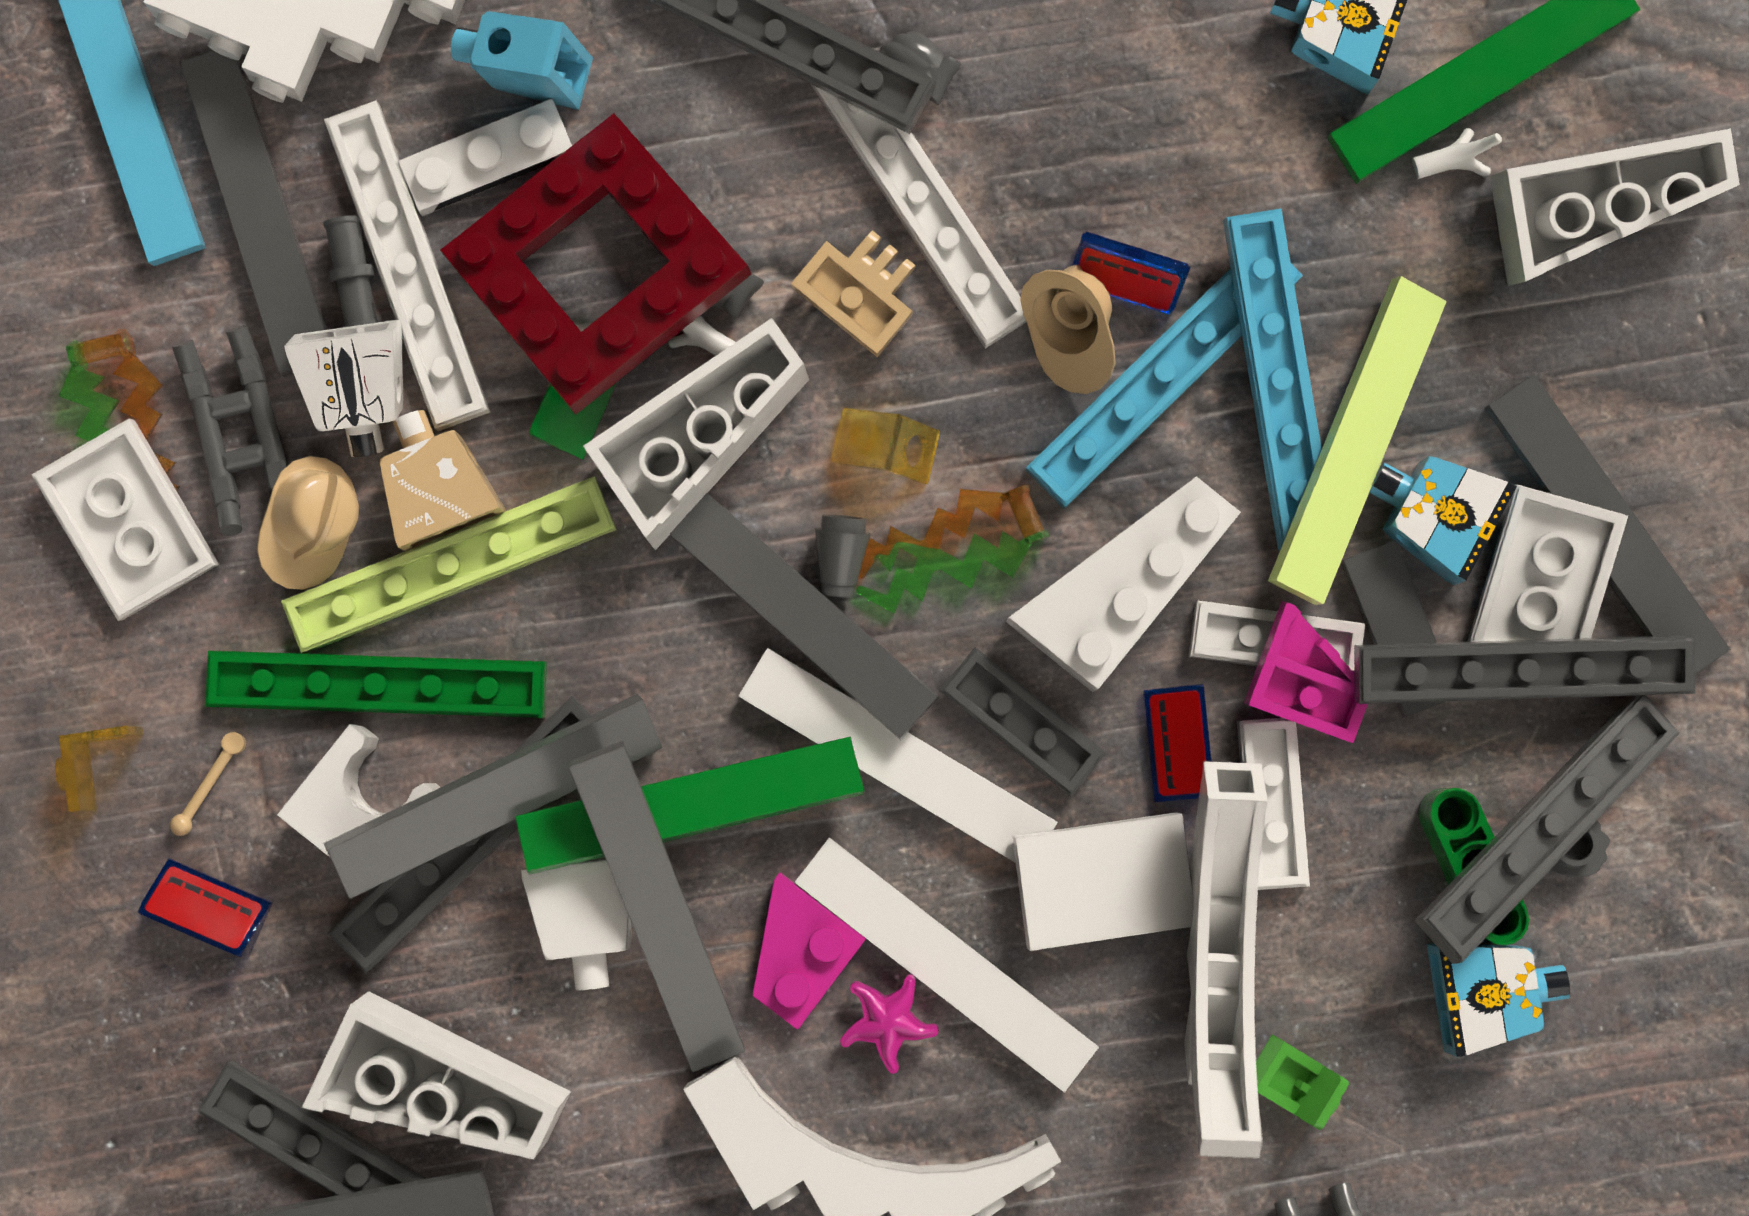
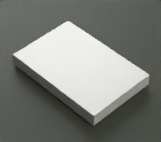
M129 418L32 474L39 489L118 621L128 618L219 565V562L134 419Z
M1516 484L1515 486L1517 487L1507 508L1467 642L1591 638L1628 515Z
M1176 812L1012 836L1028 950L1033 951L1191 927L1194 902L1183 816L1181 813Z

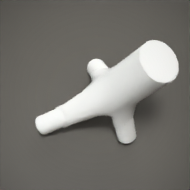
M1466 128L1450 146L1413 157L1412 163L1418 179L1447 170L1461 169L1473 171L1486 178L1490 175L1491 169L1476 160L1475 156L1500 144L1502 138L1498 133H1495L1489 137L1470 142L1474 132L1472 129Z
M701 315L682 330L685 332L684 334L675 336L668 341L671 348L685 345L698 346L715 356L735 343V341L710 326Z

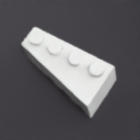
M1731 129L1510 168L1490 176L1507 284L1510 286L1526 282L1564 263L1586 255L1595 249L1739 186Z
M771 318L583 445V447L640 531L656 550L673 529L809 381V377L803 361Z
M1196 476L1012 614L1006 620V623L1089 690L1094 692L1101 687L1241 512Z
M368 991L350 1004L302 1108L323 1112L326 1109L348 1114L350 1119L374 1123L375 1121L406 1127L408 1132L426 1136L431 1134L460 1139V1143L534 1159L547 1143L571 1091Z

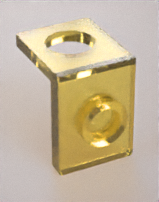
M844 408L831 461L840 465L889 471L920 484H928L940 431L900 414ZM917 435L921 440L922 454L918 463L912 467L908 463L906 450L910 439Z
M120 726L59 736L61 757L56 760L55 772L59 788L62 791H66L69 812L97 810L89 743L142 736V727Z

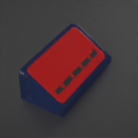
M1087 231L1082 234L1072 264L1079 265L1083 272L1093 275L1103 283L1111 297L1165 314H1171L1174 311L1191 267L1188 266V263Z
M1197 684L1143 690L1154 802L1199 799L1203 763L1212 762L1204 685Z
M169 858L144 897L137 913L233 955L243 957L251 954L273 902Z

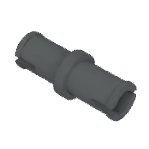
M355 215L335 217L323 222L324 228H326L333 270H330L328 275L330 284L337 287L343 327L379 322L376 316L370 279L375 277L373 265L366 263L359 226L360 218Z

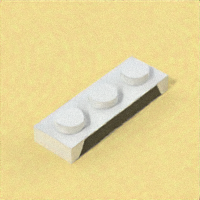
M552 98L401 159L398 162L417 209L422 216H425L546 167L569 149L572 144Z

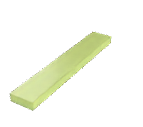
M1402 276L1391 279L1268 579V582L1314 605L1325 603L1447 302Z
M593 476L284 599L281 603L300 652L306 654L617 529L598 481Z

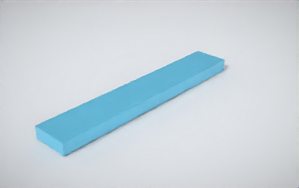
M59 0L148 263L152 266H157L205 249L204 240L121 0Z
M1280 208L1223 219L1278 550H1281L1322 450L1282 209Z
M1291 264L1295 285L1303 275ZM1231 269L1026 467V472L1063 509L1242 336Z

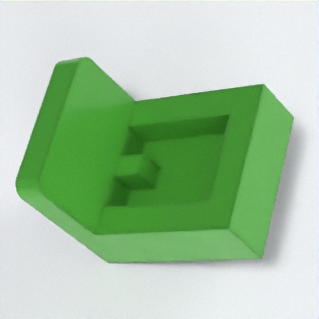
M1273 1034L1256 1060L1258 1093L1318 1130L1324 1128L1330 1116L1336 1111L1341 1097L1349 1085L1347 1079Z

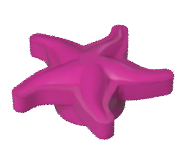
M911 974L907 975L903 986L889 995H883L866 984L854 981L850 986V990L859 997L864 1016L858 1019L842 1035L840 1044L843 1047H849L855 1041L876 1043L878 1053L888 1071L892 1074L897 1073L900 1066L897 1060V1052L904 1040L927 1039L937 1036L939 1032V1027L936 1024H925L910 1011L915 993V977Z

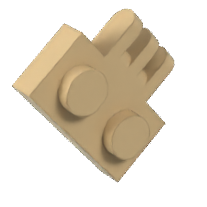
M871 231L849 258L826 241L792 281L791 287L873 355L878 357L913 315V311L897 299L894 294L910 276L916 265L906 259L897 267L893 275L889 273L886 269L896 258L899 251L888 245L879 257L873 260L869 255L877 248L881 237L874 231Z

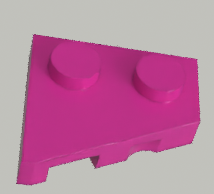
M1281 601L1244 703L1354 743L1368 704L1355 702L1354 670L1341 659L1340 654L1326 638L1321 637L1301 615L1302 612L1295 605Z
M779 872L773 883L752 996L798 1030L866 938L796 883Z

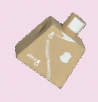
M425 410L407 413L393 421L403 449L380 459V467L394 537L398 548L404 551L410 550L506 511L467 444L456 431L451 430L434 436Z

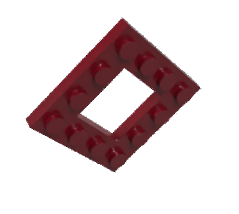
M615 113L440 249L448 262L575 415L752 275L747 263ZM609 194L668 263L581 332L523 261Z

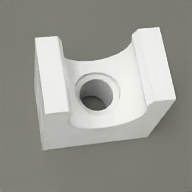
M349 724L277 814L326 855L328 853L323 843L385 814L371 808L362 798L358 787L359 769L364 759L376 749L379 740L376 735L364 726ZM423 783L412 790L407 802L403 805L440 788V786L436 783Z

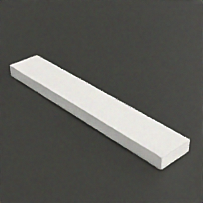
M811 84L984 348L986 349L1026 323L1020 301L1021 297L913 134H908Z
M373 101L324 119L395 319H400L402 339L434 428L437 431H441L490 413L416 204L399 165V157L380 105L377 101Z
M768 648L739 694L740 698L817 744L851 736L860 770L1015 863L1012 836L1054 830L1058 823L912 734L907 733L902 740H899L857 701Z
M830 837L794 882L1064 1093L1099 1048L1093 1041Z

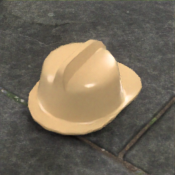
M1079 265L1068 266L1063 271L1044 270L1032 275L1023 286L1020 301L1036 356L1043 371L1056 385L1071 393L1088 394L1100 390L1112 377L1116 364L1114 344L1108 325L1112 313L1110 294L1103 283L1093 275L1083 272Z
M308 456L292 461L280 472L273 486L259 530L257 553L260 565L269 578L287 589L305 590L320 585L335 572L343 557L349 536L358 522L359 504L352 480L341 466L327 458Z

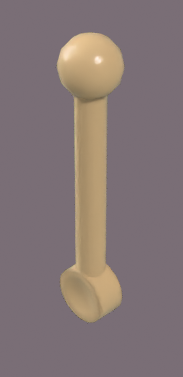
M230 732L223 737L221 741L223 751L182 814L175 815L170 821V829L175 835L184 836L191 831V819L233 755H238L244 751L246 740L241 734Z

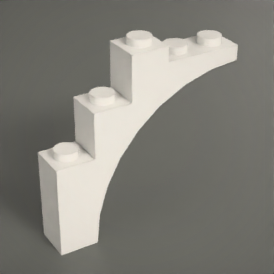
M144 0L143 2L153 17L157 18L155 25L160 29L185 39L189 32L209 40L207 46L210 49L234 60H240L242 54L246 55L242 69L248 79L254 82L252 89L257 93L278 102H284L286 96L302 102L327 42L332 43L331 51L347 60L362 63L365 57L379 63L404 3L409 5L408 11L426 22L439 24L440 20L444 19L456 24L465 0Z
M1203 763L1190 860L1194 907L1187 960L1191 998L1184 1041L1188 1084L1193 1087L1199 1156L1259 1158L1262 1146L1254 1022V968L1258 880L1267 808L1262 764Z
M737 1055L728 1058L691 1080L683 1089L753 1210L767 1203L770 1210L780 1207L800 1193L796 1185L804 1181L824 1216H881L888 1211L891 1216H991L1006 1205L1003 1198L1005 1195L1022 1185L1026 1192L1038 1188L1055 1176L1052 1167L1061 1162L1046 1134L1007 1153L963 1164L918 1166L874 1159L833 1144L795 1121L761 1089Z

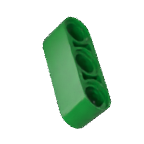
M1435 789L1425 795L1420 803L1418 812L1420 823L1449 885L1462 871V860L1465 855L1471 850H1476L1480 853L1495 836L1480 803L1473 794L1465 789ZM1449 797L1457 801L1462 812L1461 820L1452 829L1444 827L1438 817L1439 806ZM1523 899L1508 914V921L1504 929L1494 934L1490 932L1483 941L1505 946L1514 944L1523 938L1529 925L1528 910Z

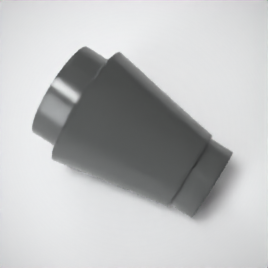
M822 515L821 528H815L821 583L820 593L823 595L854 597L855 586L857 585L871 533L866 532V518L845 515Z

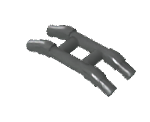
M247 325L238 326L226 331L235 357L234 362L241 385L244 387V390L213 398L209 379L204 365L201 364L193 340L183 341L172 346L181 372L180 377L187 400L191 405L210 477L209 484L213 504L217 511L219 530L224 536H234L243 530L239 510L241 508L235 477L232 476V473L264 465L267 487L271 494L280 472L289 465L285 458L267 390V380L258 351L255 350ZM250 411L258 443L226 452L218 420Z

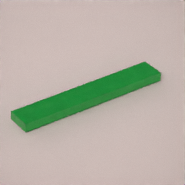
M1549 0L1334 130L1328 135L1327 139L1355 184L1632 18L1641 9L1635 0Z
M208 651L205 707L545 718L547 662Z
M851 736L641 786L663 843L864 795V787ZM582 800L515 816L526 869L529 875L605 857Z

